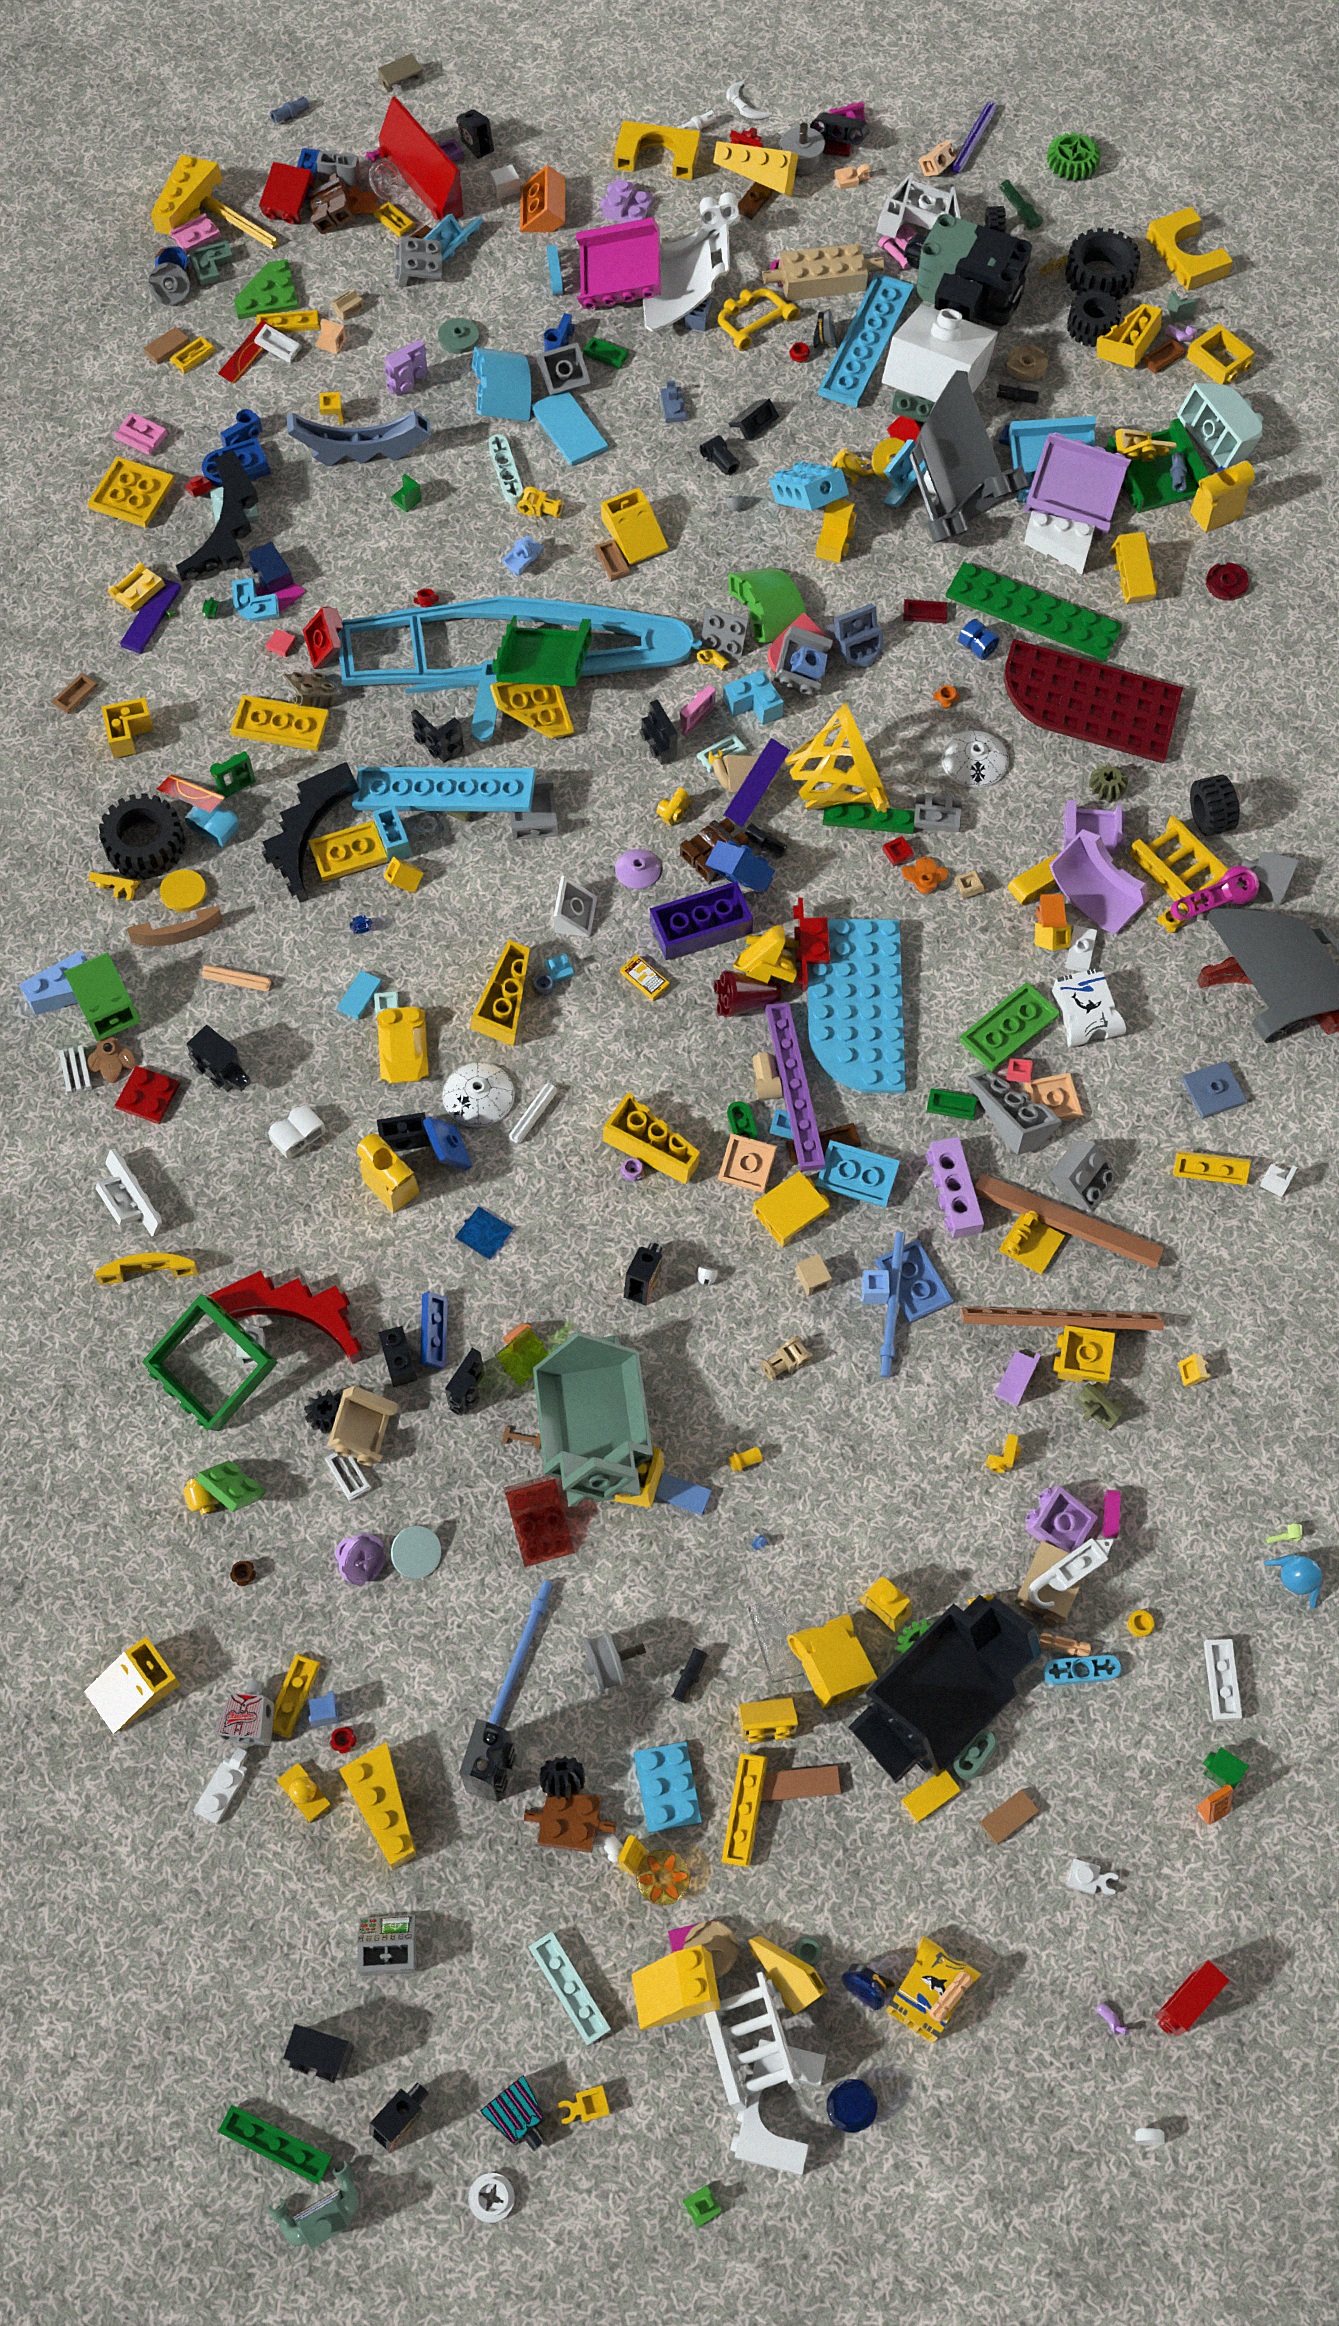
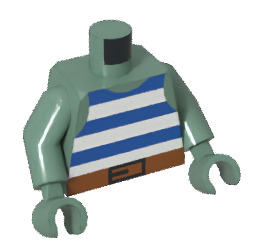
M344 2161L345 2167L341 2172L335 2166L332 2169V2173L341 2184L340 2188L292 2217L283 2198L279 2199L282 2205L278 2209H272L271 2205H269L268 2208L274 2222L279 2223V2227L290 2245L295 2247L306 2245L313 2249L349 2227L354 2213L359 2208V2200L354 2182L352 2181L355 2173L347 2161Z

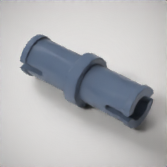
M304 96L291 103L288 101L284 103V106L270 111L271 120L277 124L288 117L293 118L297 113L309 109V102Z
M1176 452L1172 455V468L1170 470V475L1173 478L1172 489L1175 491L1177 485V492H1182L1186 489V457L1182 453L1181 459V452Z

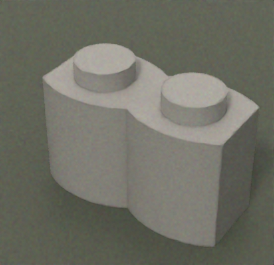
M333 151L319 152L316 161L319 181L328 183L329 177L337 173L346 186H357L359 184L361 172L357 155L351 153L338 154Z

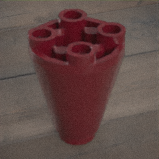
M730 970L723 971L719 980L714 981L713 986L715 994H718L717 1014L725 1018L756 1010L769 1004H775V1002L781 1000L782 996L779 983H775L772 980L766 983L746 976V974Z

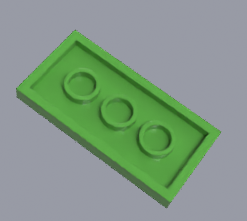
M1026 982L959 1037V1042L985 1067L993 1072L1059 1017L1060 1012Z

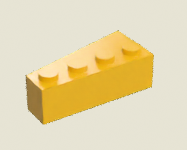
M628 1091L605 1123L603 1141L686 1185L698 1168L700 1152L681 1135L671 1131L668 1128V1124L662 1119L658 1120L650 1113V1109L647 1106L637 1102L634 1099L635 1096Z

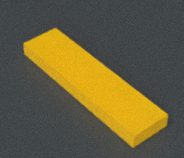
M740 1753L721 1861L724 1864L750 1868L768 1763L767 1757Z

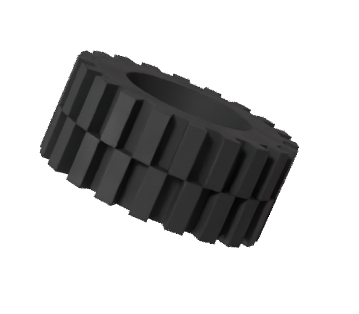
M1097 228V232H1093L1090 229L1087 230L1086 235L1083 232L1079 234L1078 240L1075 238L1072 246H1070L1065 269L1067 284L1070 283V289L1072 291L1077 289V295L1084 291L1101 290L1103 293H1110V296L1116 297L1117 300L1122 299L1124 294L1127 296L1135 285L1141 260L1140 251H1137L1138 246L1136 243L1132 244L1131 237L1124 238V233L1121 231L1115 234L1113 233L1114 229L1108 228V232H1104L1103 228ZM1093 261H1104L1115 266L1119 272L1102 274L1090 270L1085 265Z
M141 793V798L138 799L135 794L129 795L130 800L126 802L123 798L117 800L119 806L115 807L112 804L108 808L110 815L104 813L102 816L103 823L99 824V831L101 833L99 837L111 866L115 870L118 868L120 874L124 876L129 872L130 877L137 879L138 874H142L143 879H150L149 874L151 873L158 877L162 875L160 870L170 871L172 869L171 862L177 864L180 860L178 854L183 855V844H185L184 832L174 807H170L169 802L165 799L161 803L160 797L156 795L149 799L146 793ZM156 822L162 827L159 837L147 846L131 847L121 841L123 832L136 823Z

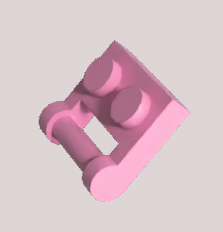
M905 223L898 228L895 238L883 236L879 240L878 245L883 250L886 249L900 263V266L907 270L910 268L907 259L904 258V255L892 243L895 242L900 248L905 250L907 242L918 233Z

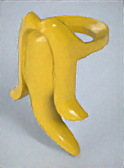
M847 448L842 449L831 463V466L842 469L844 473L851 477L852 485L857 483V475L864 477L875 473L873 469L866 471L861 467V465H867L869 459L863 461Z

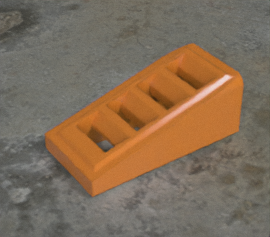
M1225 1785L1209 1795L1197 1806L1198 1811L1207 1824H1213L1230 1812L1233 1794L1231 1785Z

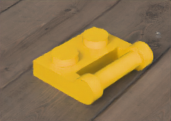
M141 562L137 563L134 566L135 569L115 587L111 586L107 590L116 601L133 613L165 586L164 581L148 570ZM141 576V578L138 579L132 586H130L128 589H126V588H127L129 585H131L137 578H139V577Z

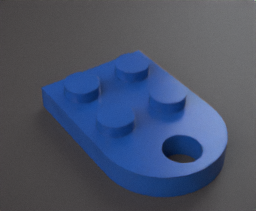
M257 437L214 450L202 462L204 477L210 480L211 484L215 487H223L218 472L209 473L210 470L216 469L214 458L231 450H234L250 480L271 474L270 467Z

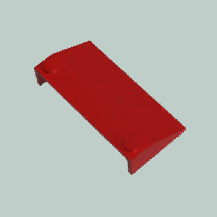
M395 96L392 97L379 134L380 147H378L380 156L383 159H387L430 209L435 220L441 222L449 214H452L455 219L464 216L460 170Z

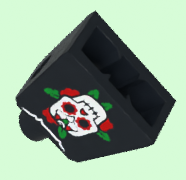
M475 109L458 115L456 123L459 127L461 141L474 156L480 159L494 152L489 118Z

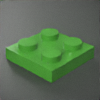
M229 1460L199 1472L195 1479L232 1512L261 1500L266 1492L259 1486L257 1481L249 1478L240 1470L237 1464Z

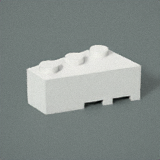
M1032 511L1024 544L1045 555H1051L1058 559L1061 564H1067L1075 568L1076 572L1082 574L1095 526Z

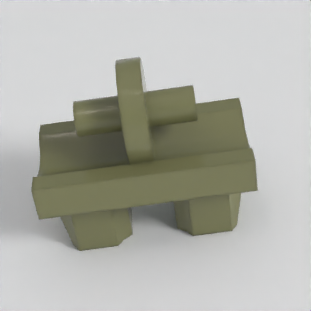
M1100 1382L1093 1385L1087 1383L1075 1399L1087 1412L1083 1419L1088 1422L1093 1418L1109 1431L1123 1414L1122 1411L1125 1405L1118 1399L1110 1402L1104 1396L1107 1391Z

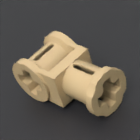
M795 1336L788 1340L782 1347L777 1349V1355L773 1358L760 1362L769 1380H775L776 1376L785 1370L790 1373L795 1369H799L814 1358V1355L808 1353L801 1343L802 1339L800 1336Z

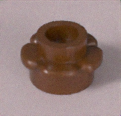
M249 1561L235 1563L230 1572L231 1580L236 1582L238 1586H246L256 1577L254 1565Z

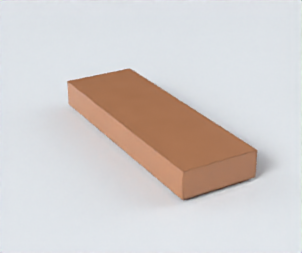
M838 1766L766 1773L761 1802L841 1794Z

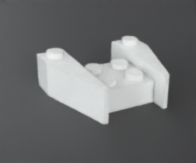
M911 172L886 199L876 232L895 238L902 220L931 230L941 214H950L961 219L955 188L951 187L950 192L947 193L912 180L914 173Z

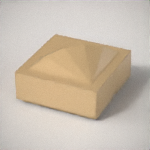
M976 870L955 877V882L963 899L985 891Z

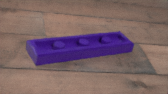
M161 577L165 586L144 603L120 642L121 647L139 654L142 653L164 618L166 611L169 610L182 589L179 583Z
M773 738L769 739L725 810L724 817L741 828L744 826L790 752L788 748Z

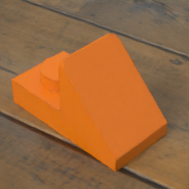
M1042 894L1040 896V906L1036 907L1035 914L1043 928L1066 927L1065 903L1062 894Z

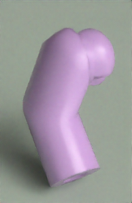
M1170 324L1165 330L1166 335L1178 342L1192 341L1197 333V328L1192 325L1187 326L1186 331H1181Z

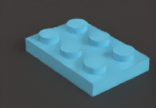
M830 1140L824 1158L825 1168L820 1170L816 1188L886 1208L900 1161Z
M681 1742L634 1751L648 1834L702 1824L687 1743Z

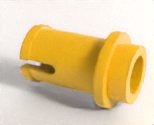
M757 1446L739 1454L734 1452L728 1458L734 1472H742V1469L763 1462L762 1454Z

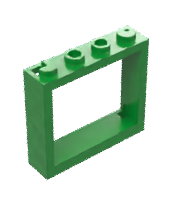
M203 1294L197 1297L142 1361L148 1368L149 1375L155 1380H160L164 1384V1391L172 1397L176 1396L181 1401L180 1407L187 1413H192L197 1418V1424L203 1426L207 1431H219L278 1364L211 1296ZM205 1314L220 1326L258 1364L215 1416L162 1364Z

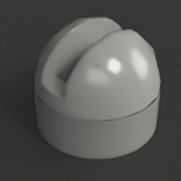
M742 495L725 497L726 505L730 510L738 511L743 506Z

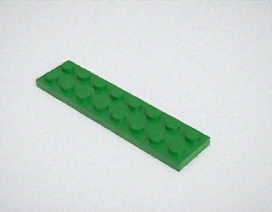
M964 561L945 596L1106 661L1123 627V624Z

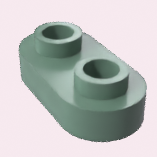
M982 1729L954 1759V1769L960 1778L965 1780L976 1778L995 1753L997 1741L991 1731ZM982 1743L988 1744L984 1749L979 1748ZM967 1764L973 1765L970 1770L964 1769Z

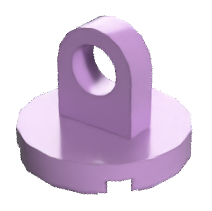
M369 1533L358 1534L353 1538L342 1540L335 1552L336 1559L339 1561L341 1576L349 1583L358 1586L365 1585L363 1583L374 1580L381 1572L385 1563L384 1543L378 1537Z

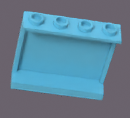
M1095 416L1011 422L1008 435L1012 469L1014 470L1023 465L1030 486L1015 492L1016 501L1026 503L1033 481L1031 474L1037 469L1049 433H1060L1067 439L1081 440L1085 442V445L1095 447Z

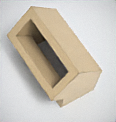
M349 290L330 302L335 313L343 320L364 308L363 299L358 296L356 290Z

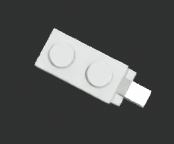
M238 1747L231 1759L226 1757L223 1763L221 1762L195 1806L194 1813L218 1825L246 1777L247 1768L243 1765L249 1756L247 1751Z

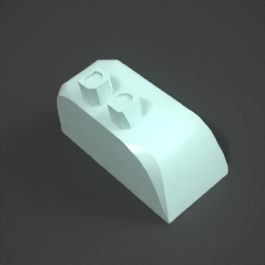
M1195 383L1177 413L1180 421L1218 468L1220 466L1228 468L1245 460L1252 453L1262 436L1261 423L1263 416L1260 413L1253 412L1251 409L1252 403L1248 398L1243 399L1238 392L1223 384Z

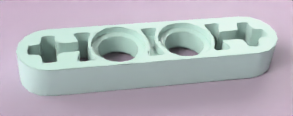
M496 434L489 439L491 457L505 500L508 503L517 504L523 498V487L507 438L501 434ZM496 443L501 445V451H498ZM503 458L509 460L506 464H500L498 461ZM505 475L514 476L512 480H505L503 477ZM514 486L516 495L511 493L510 487Z

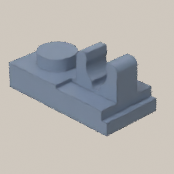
M675 380L666 381V388L660 389L665 423L686 421V412L681 386L675 387Z

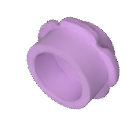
M629 1158L621 1166L620 1171L626 1180L635 1181V1179L643 1177L644 1165L636 1158Z

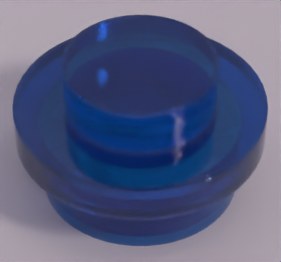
M365 915L354 917L353 921L349 924L354 934L365 933L372 929V919L366 918Z

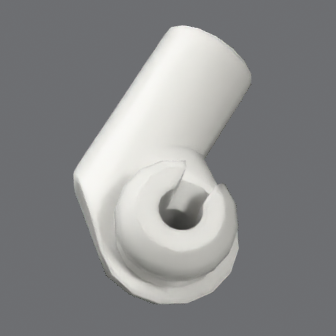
M599 1832L593 1845L603 1847L609 1854L608 1859L611 1862H618L623 1845L614 1834Z

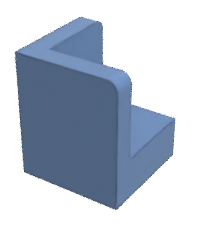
M328 1691V1696L309 1700L311 1715L309 1716V1722L313 1728L339 1723L337 1700L333 1691Z

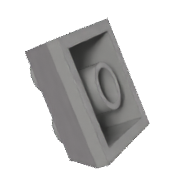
M578 342L538 354L537 362L550 395L590 384Z

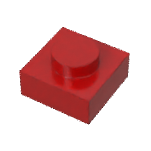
M195 476L190 479V482L184 484L187 492L194 498L213 489L210 480L204 476Z
M903 836L883 845L882 850L893 867L914 857L913 850Z

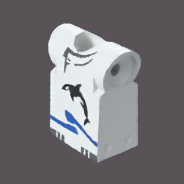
M1101 967L1056 978L1051 992L1066 1028L1069 1048L1086 1044L1093 1039H1107L1126 1033V1025L1119 1012L1115 1010V1005Z

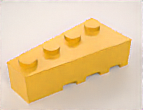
M716 142L714 163L785 195L792 196L798 154L790 151Z
M183 154L180 155L150 214L156 232L171 235V230L185 224L190 219L189 215L194 210L197 211L201 206L200 202L213 193L212 189L214 186L220 185L223 180L217 162Z
M508 939L471 1017L470 1029L514 1046L530 948Z
M387 1742L338 1770L389 1865L394 1870L416 1857L417 1854L390 1748Z

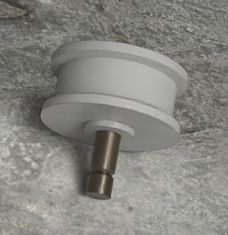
M801 123L800 127L790 129L783 135L781 139L782 150L798 154L796 174L813 173L823 164L824 138L818 131L809 128L807 123Z
M608 1630L604 1631V1635L588 1640L587 1637L582 1638L587 1660H584L588 1675L594 1676L601 1695L605 1694V1689L618 1684L622 1687L626 1686L622 1661L646 1653L643 1643L618 1651Z

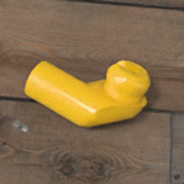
M701 650L697 654V659L701 664H715L722 671L730 665L716 650Z

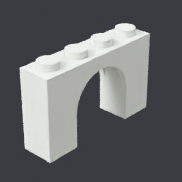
M760 2039L758 2046H757V2045H753V2046H752V2049L757 2048V2047H760V2046L765 2045V2044H768V2043H771V2042H770V2041H767V2040ZM788 2046L792 2062H797L802 2078L798 2079V2082L819 2087L821 2085L826 2055ZM780 2052L751 2062L754 2063L752 2075L746 2074L745 2082L783 2069L784 2066ZM764 2089L748 2094L746 2100L747 2109L739 2111L736 2121L742 2122L740 2133H734L730 2151L735 2152L734 2159L801 2176L803 2174L808 2144L781 2138L769 2132L762 2124L758 2113L759 2097Z

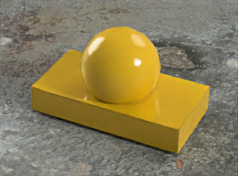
M299 1763L295 1764L277 1779V1782L309 1823L331 1807V1804Z

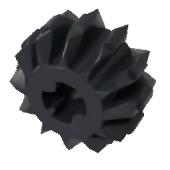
M329 1389L324 1396H322L320 1391H317L318 1398L309 1397L308 1401L311 1405L304 1407L307 1413L305 1417L307 1423H311L313 1430L320 1427V1431L323 1434L327 1431V1427H330L332 1431L341 1402V1395L336 1393L332 1396V1392ZM326 1408H330V1410L326 1412V1415L322 1414V1412L326 1411Z
M567 1756L563 1758L555 1757L553 1761L547 1760L545 1765L540 1767V1786L542 1792L547 1793L549 1798L557 1796L558 1800L562 1797L570 1799L572 1794L578 1795L580 1790L584 1788V1768L582 1763L577 1762L576 1758L568 1759Z

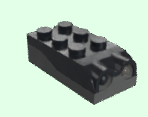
M476 1719L459 1774L466 1793L498 1802L499 1795L504 1796L508 1786L506 1772L507 1769H513L517 1754H515L514 1743H512L510 1733L507 1730L480 1719Z

